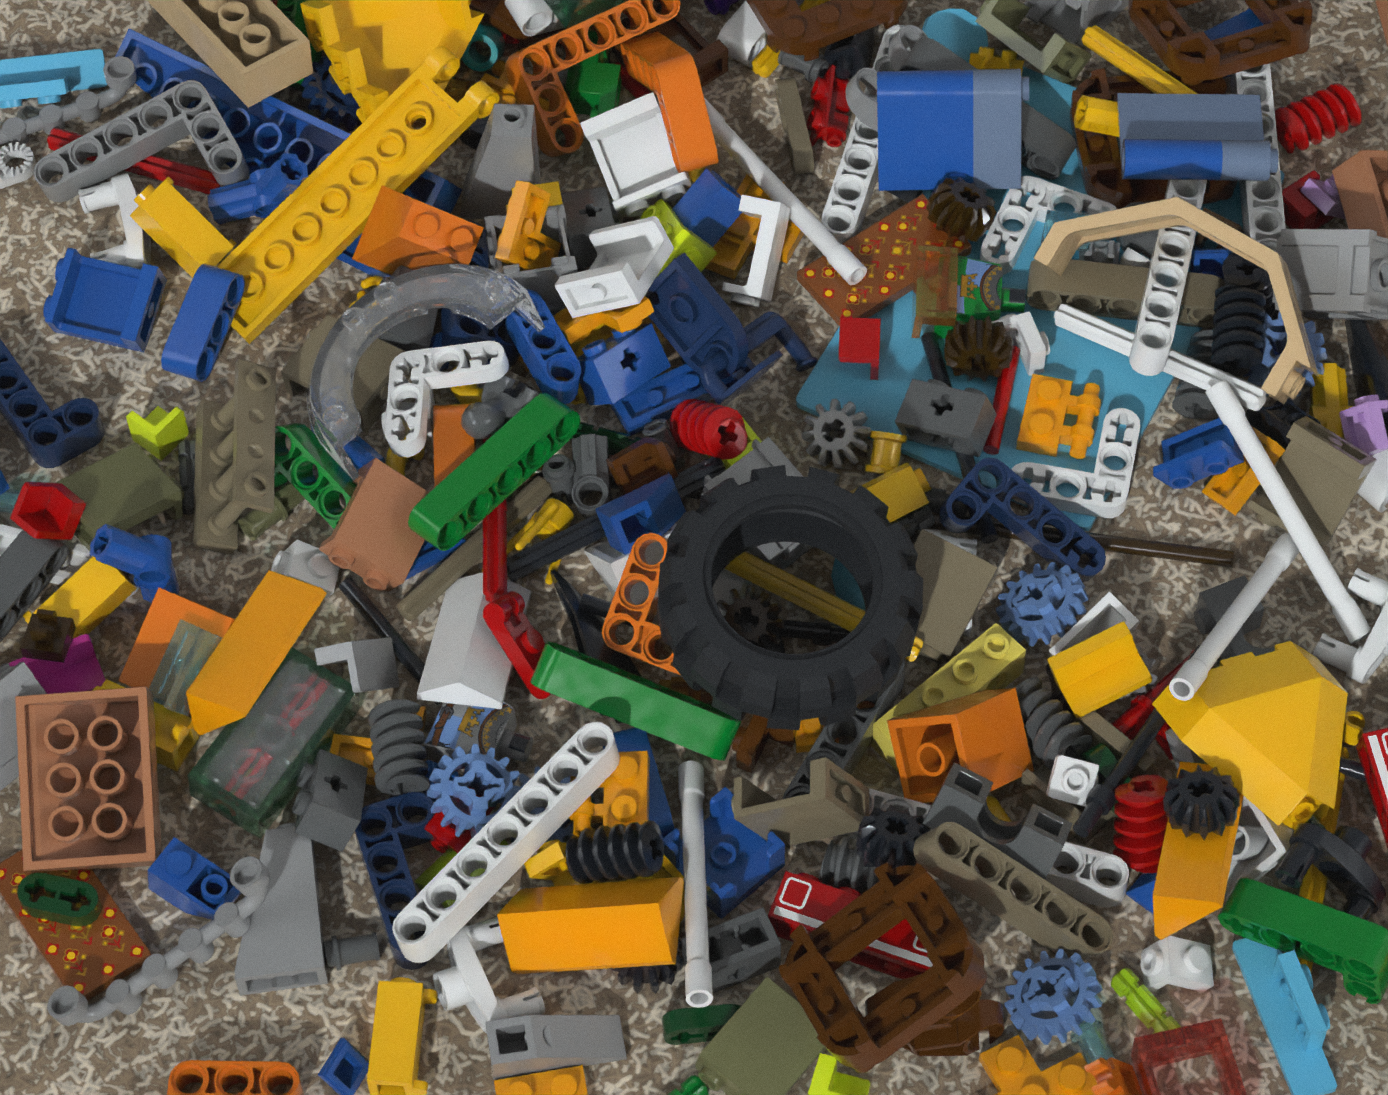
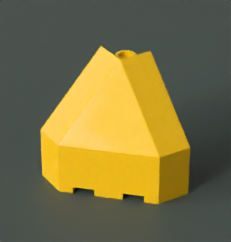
M308 0L300 3L310 43L316 52L324 50L332 64L329 67V73L344 95L351 93L360 108L357 109L356 115L361 123L425 62L428 55L434 49L444 46L461 60L485 14L470 9L471 0ZM449 81L442 84L438 83L437 85L445 90Z
M1287 641L1276 644L1275 651L1258 656L1248 652L1220 660V666L1209 670L1207 678L1190 700L1181 701L1171 694L1168 685L1152 703L1185 745L1210 767L1214 768L1217 766L1221 776L1231 775L1234 787L1278 826L1283 823L1295 830L1298 824L1306 823L1323 803L1335 810L1348 693L1316 656L1294 642Z

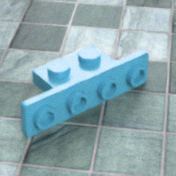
M99 48L0 59V108L23 106L22 99L37 98L38 104L55 103L61 101L60 95L67 94L69 91L106 87L107 83L103 71L105 65L104 51Z
M1247 938L1234 941L1232 945L1233 953L1291 1095H1326L1335 1092L1337 1083L1322 1049L1327 1030L1330 1029V1020L1325 1006L1322 1003L1317 1004L1311 990H1313L1314 985L1308 966L1306 964L1300 965L1295 950L1282 953L1280 950Z

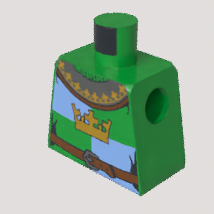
M939 253L934 332L937 335V339H944L947 335V330H951L955 326L956 320L968 322L971 315L976 320H983L989 315L993 322L1000 318L1001 312L1024 313L1026 289L1002 288L1003 267L999 264Z

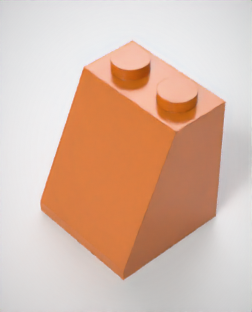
M382 185L352 259L390 275L400 265L412 270L444 264L469 265L484 227ZM431 267L416 272L427 275L446 271ZM443 267V268H446V269H448V270H451V271H453V272H456V271H458V270H460V269H462V268H464V267ZM436 275L428 277H431L439 281L440 279L448 275Z
M158 587L118 681L131 688L147 687L153 692L154 698L156 697L167 702V707L190 717L186 691L235 619Z
M1016 687L975 692L887 720L904 798L922 803L933 802L954 762L993 782L990 792L1022 777V773L1026 769H1029L1031 772L1034 771Z

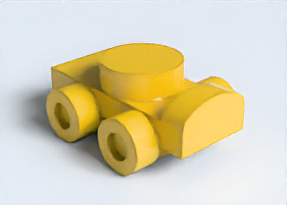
M980 46L978 53H970L969 64L976 69H1021L1022 77L1024 60L1017 59L1015 51L1002 50V55L999 56L994 55V48Z

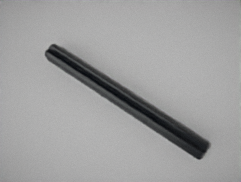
M710 457L678 473V477L673 481L680 498L682 499L704 488L705 476L709 475L713 479L723 473L726 468L720 458ZM595 514L508 557L507 577L512 582H515L606 537L598 515Z

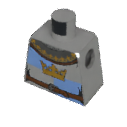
M506 702L503 703L502 709L443 703L424 743V747L427 753L426 760L439 763L444 755L452 759V753L458 746L464 750L465 754H468L473 744H478L480 754L486 755L491 747L495 748L494 759L498 762L502 759L503 755L525 762L531 752L533 738L514 732L517 726L515 709Z

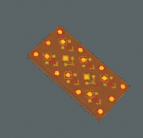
M922 194L842 243L867 268L865 277L859 283L849 285L828 263L824 255L797 271V280L840 326V317L869 318L938 275L939 253L966 257L971 254L972 245L968 241L963 243L954 236L949 238L946 232L936 230L937 224L927 218L929 211L926 207L929 201Z
M22 850L0 863L1 897L63 986H73L86 997L87 1001L106 990L113 981L123 979L141 968L145 959L152 955L92 869L23 871ZM32 873H47L91 884L98 893L102 905L101 913L92 924L83 927L28 915L21 906L17 895L18 885L23 878ZM40 888L37 894L30 893L33 902H37L40 896L48 897L45 888ZM82 897L79 903H72L74 911H79L82 905L89 906L86 897Z

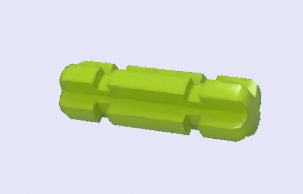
M1124 968L1111 979V987L1121 998L1126 997L1127 1001L1125 1003L1148 1029L1151 1027L1154 1029L1152 1034L1162 1045L1167 1046L1181 1035L1182 1028L1172 1016L1167 1017L1165 1015L1167 1010L1144 984L1139 985L1137 983L1140 979L1131 969Z

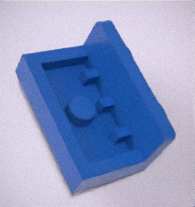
M1219 417L1161 441L1163 463L1153 467V476L1172 489H1184L1208 476L1225 473L1228 468L1243 463L1244 457L1230 430L1222 423Z

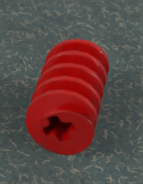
M1333 83L1326 89L1316 91L1313 95L1304 96L1300 101L1291 102L1287 107L1277 108L1275 110L1277 140L1287 153L1291 154L1294 151V144L1299 150L1304 151L1309 147V141L1314 145L1320 144L1322 142V135L1327 139H1331L1335 136L1336 130L1340 133L1346 132L1349 124L1352 127H1358L1362 123L1358 103L1345 86Z
M693 398L680 402L672 412L670 431L678 447L723 460L737 457L747 447L748 436L743 418L733 408Z
M1139 775L1132 778L1129 783L1119 785L1115 789V799L1118 802L1114 805V813L1117 815V818L1114 820V829L1117 832L1113 835V842L1116 846L1113 850V855L1122 858L1128 867L1137 872L1157 873L1168 822V817L1163 809V798L1165 797L1168 781L1159 775Z

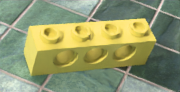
M997 623L993 624L873 724L871 747L898 772L887 720L975 692L1006 688L1023 673L1026 649Z

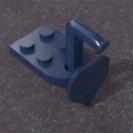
M685 252L675 258L657 276L645 294V297L649 298L655 311L648 317L689 367L700 375L701 383L705 390L719 405L725 406L742 394L783 356L781 351L778 350L757 366L748 357L749 353L774 336L797 364V372L808 370L818 362V359L812 356L807 346L786 320L775 312H766L743 328L737 316ZM732 375L736 383L727 388L722 379Z

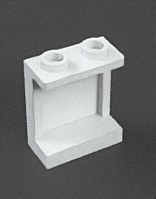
M653 92L580 123L585 137L591 144L613 199L614 209L620 216L626 214L627 217L641 215L649 207V204L659 199H663L666 202L679 199L686 193L685 189L693 185L688 172L678 173L675 167L659 102Z
M742 195L738 210L749 217L761 219L747 285L740 286L723 282L722 290L731 293L730 301L759 308L761 300L771 302L791 209L781 202Z
M656 216L596 229L589 235V239L597 251V258L589 270L560 276L554 286L572 318L636 305L645 296L674 250V247Z

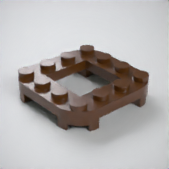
M746 0L767 33V45L776 54L781 50L792 55H804V61L818 59L819 49L882 23L886 30L898 25L899 17L904 13L908 4V0H830L801 11L795 0Z
M1129 0L1128 13L1131 21L1167 68L1179 75L1181 81L1186 85H1198L1203 80H1212L1232 75L1296 54H1303L1309 50L1313 11L1309 0L1302 2L1298 0H1244L1263 25L1211 41L1203 31L1194 33L1176 11L1178 8L1204 0Z
M1105 68L1091 71L1090 78L1083 81L1075 91L1073 90L1070 108V123L1073 138L1076 141V152L1083 185L1087 194L1109 202L1117 209L1124 208L1133 202L1150 203L1164 200L1168 180L1122 179L1121 157L1116 136L1075 128L1074 125L1077 102L1082 95L1117 102V93H1155L1129 75L1106 77ZM1165 71L1166 73L1174 77L1176 80L1184 84L1181 81L1179 75L1173 73L1172 71ZM1223 77L1203 80L1202 83L1194 86L1184 84L1197 94H1226L1227 90ZM1207 180L1202 204L1231 198L1238 181Z
M885 863L874 869L873 871L879 879L878 883L811 933L801 924L790 934L789 937L794 943L787 954L785 964L779 965L782 979L791 987L818 1034L816 1038L841 1064L853 1068L858 1073L868 1072L874 1065L890 1057L964 1002L973 991L980 989L987 980V972L984 969V955L979 944L943 889L919 863H916L915 866L908 865L893 868L889 863ZM906 918L927 951V956L933 966L863 1017L835 970Z

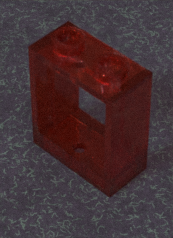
M1221 1018L1134 1038L1131 1058L1143 1095H1161L1152 1069L1153 1067L1209 1054L1212 1055L1224 1094L1247 1095Z

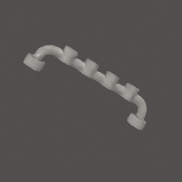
M117 56L105 63L103 71L106 83L110 88L104 92L95 94L94 92L86 91L77 96L76 102L62 107L54 104L46 105L40 110L39 115L25 120L18 117L7 119L3 123L2 128H0V145L4 143H12L14 145L16 142H19L20 145L23 143L27 144L30 134L43 130L46 134L50 135L53 128L64 130L65 122L80 117L85 122L98 120L102 114L101 109L118 102L136 82L137 76L133 62L127 57Z
M253 856L240 859L231 869L230 881L237 890L245 895L243 899L236 904L226 902L219 906L213 920L199 930L197 928L185 930L179 937L178 945L164 955L156 953L147 957L143 962L140 972L127 981L123 979L113 981L106 990V996L93 1004L88 1005L86 997L73 986L58 988L48 1000L47 1009L49 1014L62 1025L70 1026L76 1023L99 1021L117 1009L125 1015L136 1012L142 1003L140 993L152 984H155L160 989L171 987L178 978L177 966L189 958L195 963H204L214 953L213 941L225 932L230 937L238 938L249 930L250 918L248 916L262 905L267 896V885L270 880L268 868Z

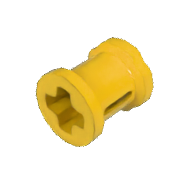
M871 431L870 437L874 439L870 464L865 466V472L883 475L899 466L902 444L907 442V436Z

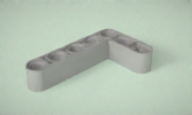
M187 80L44 156L34 167V177L49 200L62 203L79 195V189L96 186L188 135H191L214 178L221 187L248 180L250 170L238 144L206 88L198 81ZM201 100L200 104L196 107L186 108L192 101ZM167 119L161 126L152 127L157 120ZM219 131L215 137L203 139L207 133ZM132 137L131 141L126 145L118 146L122 139ZM97 156L94 162L83 164L88 157ZM227 162H236L231 169L221 170L222 166ZM63 174L59 181L49 183L53 176Z

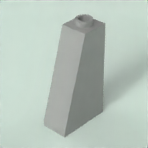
M494 104L463 184L460 218L484 219L487 216L507 215L505 205H508L512 195L511 188L515 187L516 180L530 182L533 185L541 184L534 105Z
M296 823L282 824L276 829H269L265 832L259 860L268 868L270 880L267 885V896L262 905L248 916L250 918V927L241 939L234 970L240 996L328 984L314 842L312 839L294 833Z

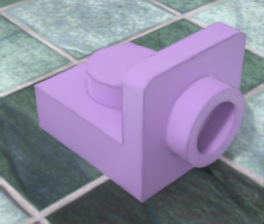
M1333 174L1325 181L1308 178L1300 191L1325 215L1346 219Z
M1378 395L1363 396L1354 400V407L1339 412L1346 441L1369 455H1374L1388 449V437L1382 415L1388 412V400H1379Z

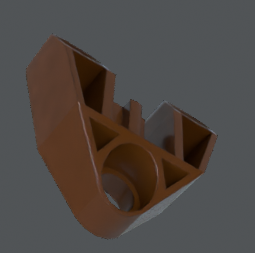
M921 974L895 981L867 998L865 1001V1016ZM981 987L973 991L964 1002L902 1048L917 1056H967L979 1050L980 1031H989V1044L994 1043L1004 1031L1003 1005L995 1000H980L982 996Z

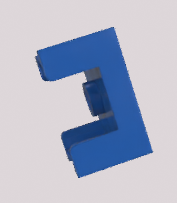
M726 787L711 798L710 816L704 820L707 906L720 919H723L785 866V843L772 831L767 834L766 842L761 836L735 820L731 807V800L734 794ZM675 828L663 838L664 855L684 876L682 839L680 840V830Z

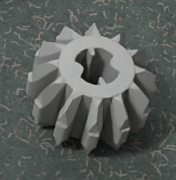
M831 399L830 411H827L821 404H817L815 409L820 416L817 419L812 416H806L804 420L813 428V430L802 432V439L812 442L807 447L806 452L811 457L819 454L818 463L823 467L827 466L832 460L836 469H842L844 457H847L853 464L858 463L859 460L854 451L856 449L862 452L869 450V446L860 440L861 438L869 437L872 431L870 427L862 426L868 419L867 415L863 411L855 413L856 405L851 401H848L841 409L840 402L837 399ZM832 429L836 431L842 429L845 432L842 439L838 437L832 439L829 433Z

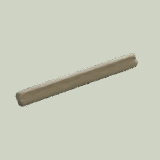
M542 476L534 478L507 503V534L552 493L550 484ZM483 526L397 604L398 612L407 621L416 619L483 557Z

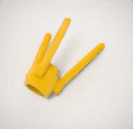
M554 498L547 499L540 510L533 514L528 523L507 542V555L514 548L518 551L522 550L535 536L545 540L569 528V524L574 518L572 510L560 500ZM561 559L549 565L545 579L546 584L551 585L553 583L550 572L551 570L558 571Z

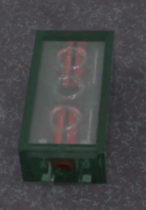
M291 647L247 716L227 724L189 772L187 777L190 795L261 839L266 830L269 829L300 787L296 786L303 765L306 762L312 764L320 749L328 752L331 748L333 735H341L360 710L359 693L352 691L351 683L322 665L317 666V662Z

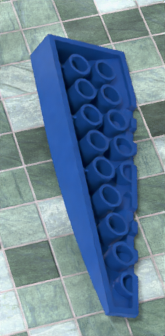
M130 28L115 56L127 57L133 62L137 76L135 83L153 98L187 80L200 82L206 88L248 164L250 174L259 169L270 168L283 153L296 154L302 162L307 164L309 176L351 135L272 96L248 108L209 66ZM201 100L192 101L186 108L196 107L200 104ZM211 131L203 139H211L219 131ZM230 161L226 164L232 168L236 162ZM425 170L402 194L451 213L463 189ZM362 233L336 258L371 276L383 278L391 276L352 259Z

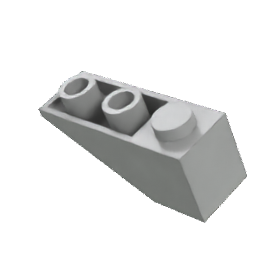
M524 1015L485 1022L493 1080L580 1065L589 1066L627 1060L620 1015Z

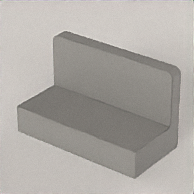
M391 637L350 641L314 649L317 666L348 663L351 686L354 693L397 688L400 685Z

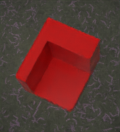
M1315 170L1282 190L1285 224L1290 229H1317L1334 218L1325 215L1300 191L1308 178L1320 180V175Z
M840 317L838 360L847 363H871L870 380H878L881 319Z
M25 482L10 519L35 539L72 540L87 503L62 483Z

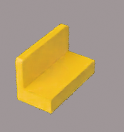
M1124 621L1047 659L1056 684L1076 718H1080L1152 682V676L1140 657L1131 632Z

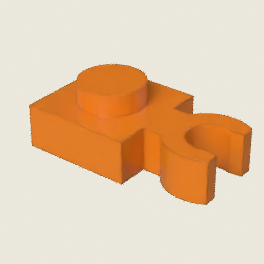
M1111 1057L1107 1060L1099 1058L1084 1066L1085 1071L1091 1073L1097 1081V1085L1091 1087L1095 1095H1143L1134 1068L1130 1064Z

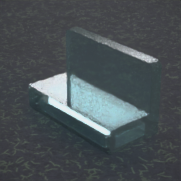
M180 619L149 687V690L153 692L154 702L163 705L168 710L187 716L190 710L186 691L223 637Z

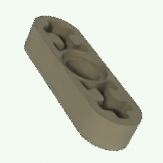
M795 77L775 80V95L784 133L787 132L788 140H786L793 175L814 173L813 151Z

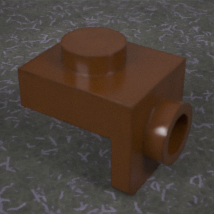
M647 436L606 459L622 496L666 474H670L673 480L678 477L674 467L677 461L671 447L666 442Z
M753 715L747 728L743 726L739 728L732 745V750L737 752L736 767L752 773L768 739L793 747L796 730L767 728L768 718Z

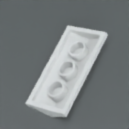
M483 572L460 578L446 590L418 687L417 700L502 709L513 664L483 618V609L490 603L486 601L483 594ZM507 579V592L514 591L523 597L525 602L523 612L526 615L531 591Z

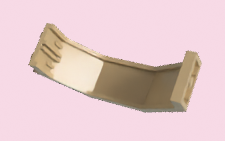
M1179 197L1059 221L1053 224L1034 259L1059 276H1062L1076 250L1085 243L1176 226L1189 227L1268 272L1287 333V343L1260 389L1264 390L1270 397L1285 404L1288 397L1294 400L1301 391L1306 381V378L1302 376L1305 369L1319 377L1288 265L1272 249Z

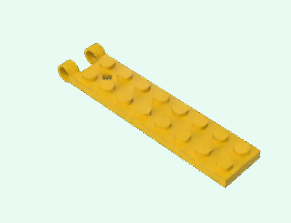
M441 46L434 49L428 55L425 62L217 266L218 268L241 274L244 277L245 287L243 296L230 326L248 344L262 333L363 232L382 185L403 193L475 120L488 116L494 104H498L499 94L484 81H479L471 86L458 103L437 85L438 83L442 84L449 81L457 73L460 66V60L446 47ZM417 119H426L424 127L420 129L413 128V124Z

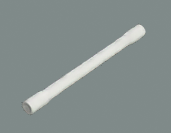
M704 97L714 139L772 201L781 202L791 209L789 219L827 258L828 263L849 285L859 283L865 277L867 268L823 226L725 122L724 117Z
M1223 380L1206 390L1207 397L1222 423L1230 430L1329 601L1332 612L1350 644H1354L1369 636L1372 631L1356 601L1348 594L1245 416V410L1227 380Z
M1284 533L1277 539L1266 554L1263 563L1191 659L1183 664L1171 680L1169 690L1175 698L1187 701L1194 696L1207 678L1209 670L1279 575L1289 567L1300 551L1289 533Z
M686 761L678 767V789L682 813L687 964L685 966L686 1002L690 1006L701 1008L708 1006L713 1001L712 967L709 963L703 800L705 797L704 768L697 761Z

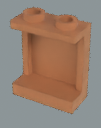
M374 458L358 470L353 480L357 487L332 535L322 542L319 550L328 555L329 560L334 565L343 569H350L361 576L364 583L370 588L389 592L404 583L425 539L409 528L408 519L412 509L429 492L379 459Z

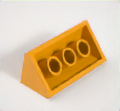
M268 570L186 691L193 728L199 735L247 716L327 595L322 588Z
M1180 761L1177 778L1181 769L1194 772L1198 764L1203 771L1208 772L1213 768L1208 764ZM1238 790L1240 806L1238 807L1237 818L1234 826H1225L1222 836L1210 832L1205 841L1199 833H1194L1186 838L1182 829H1172L1168 818L1153 890L1154 934L1160 940L1223 907L1244 796Z
M681 877L520 889L497 914L511 972L530 974L676 964L684 880Z

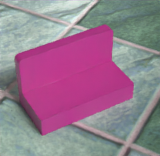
M89 634L72 639L64 663L23 657L9 663L11 667L19 662H24L47 694L92 691L96 686L101 687L106 680Z

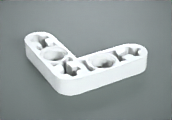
M1022 176L1021 189H1009L982 243L980 260L1001 265L1004 275L1014 268L1037 221L1053 226L1055 222L1081 217L1083 210L1087 211V214L1085 213L1084 216L1117 210V208L1109 202L1033 176ZM1027 192L1033 193L1034 195L1028 198L1025 208L1021 207V197L1025 196ZM1059 203H1069L1075 208V211L1071 214L1063 215L1056 212L1054 207ZM1009 219H1015L1020 221L1024 227L1019 231H1009L1002 224ZM1001 242L1006 244L1005 255H1001L999 259L993 258L992 255L997 254Z
M481 341L402 352L393 359L389 372L385 438L395 455L406 458L419 453L425 446L430 390L493 382L499 380L508 372L509 360L501 344L495 341ZM452 360L459 361V365L453 371H440V368L446 362ZM410 369H412L410 378L412 383H408L405 375L409 374ZM407 398L418 399L412 408L407 410L398 409L399 404ZM403 424H407L411 433L407 434L405 440H403L405 437V427Z
M1117 408L1106 414L1094 473L1033 462L1016 464L1011 470L1023 480L1024 478L1032 479L1030 486L1061 511L1101 518L1117 517L1124 512L1127 504L1140 432V419L1132 410L1126 408ZM1118 424L1126 425L1123 443L1115 442ZM1118 456L1126 462V466L1119 470H1113L1108 468L1103 461L1107 457ZM1045 480L1050 481L1049 492H1043ZM1063 483H1070L1078 488L1079 493L1073 497H1064L1057 492L1056 487ZM1087 488L1092 489L1090 500L1085 499ZM1105 492L1113 493L1112 502L1104 501ZM1013 498L1016 502L1026 504L1021 499Z

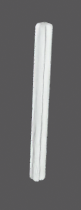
M1061 304L1058 310L1055 311L1053 317L1055 318L1054 323L1056 326L1123 355L1130 356L1134 338L1133 332L1068 304ZM1170 349L1163 372L1204 390H1208L1213 385L1227 380L1242 406L1253 411H1259L1262 405L1265 404L1267 399L1266 392L1260 389L1261 387Z

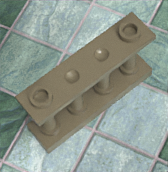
M238 359L235 362L234 395L224 405L203 399L196 407L193 546L222 554H232L238 548V517L247 507L271 513L274 510L276 369Z

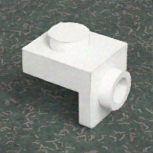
M1030 311L1017 315L1007 314L993 321L992 323L1003 322L1006 331L1010 332L1013 345L1015 344L1021 350L1020 357L1028 376L1043 373L1046 355L1050 354V345L1045 332L1038 331Z
M296 540L285 551L281 550L278 552L273 561L271 571L320 587L327 593L325 597L329 598L335 590L339 567L334 565L329 560L328 555L321 552L319 548Z
M1057 755L1054 760L1046 795L1054 799L1086 807L1087 797L1093 788L1098 785L1097 773L1099 765L1073 757Z
M1168 936L1142 950L1141 970L1143 972V981L1150 992H1155L1166 984L1196 991H1206L1214 986L1210 945Z

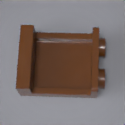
M654 0L652 3L653 8L657 13L661 14V3L659 0ZM679 12L671 20L630 38L633 39L658 31L690 52L698 71L701 87L728 71V48L719 39L709 44ZM629 18L622 19V25L626 29H629ZM620 44L612 47V51L624 63Z

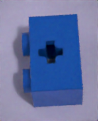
M652 323L641 324L637 328L625 331L624 333L612 329L613 335L606 340L599 339L582 348L583 354L577 357L581 365L579 383L589 405L614 404L671 367Z

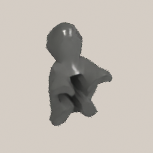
M506 375L497 381L484 383L481 397L482 402L472 403L465 409L461 416V426L469 436L475 439H489L541 392L534 391L531 386L521 381L518 382L515 389H512L516 380Z

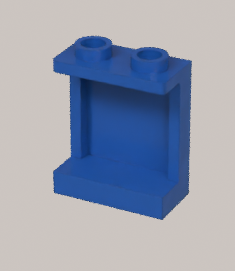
M68 247L65 257L60 258L56 266L55 279L57 282L53 295H49L44 304L43 315L45 322L56 333L144 353L167 282V278L157 266L144 263L141 269L84 257L80 255L77 249Z

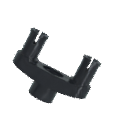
M1298 824L1289 840L1290 847L1287 854L1274 873L1278 879L1282 878L1281 882L1286 886L1299 888L1308 869L1313 864L1346 895L1347 902L1342 912L1368 920L1371 914L1377 913L1386 896V891L1374 871L1365 861L1373 846L1369 837L1362 831L1345 825L1337 827L1335 833L1332 834L1328 830L1314 824Z

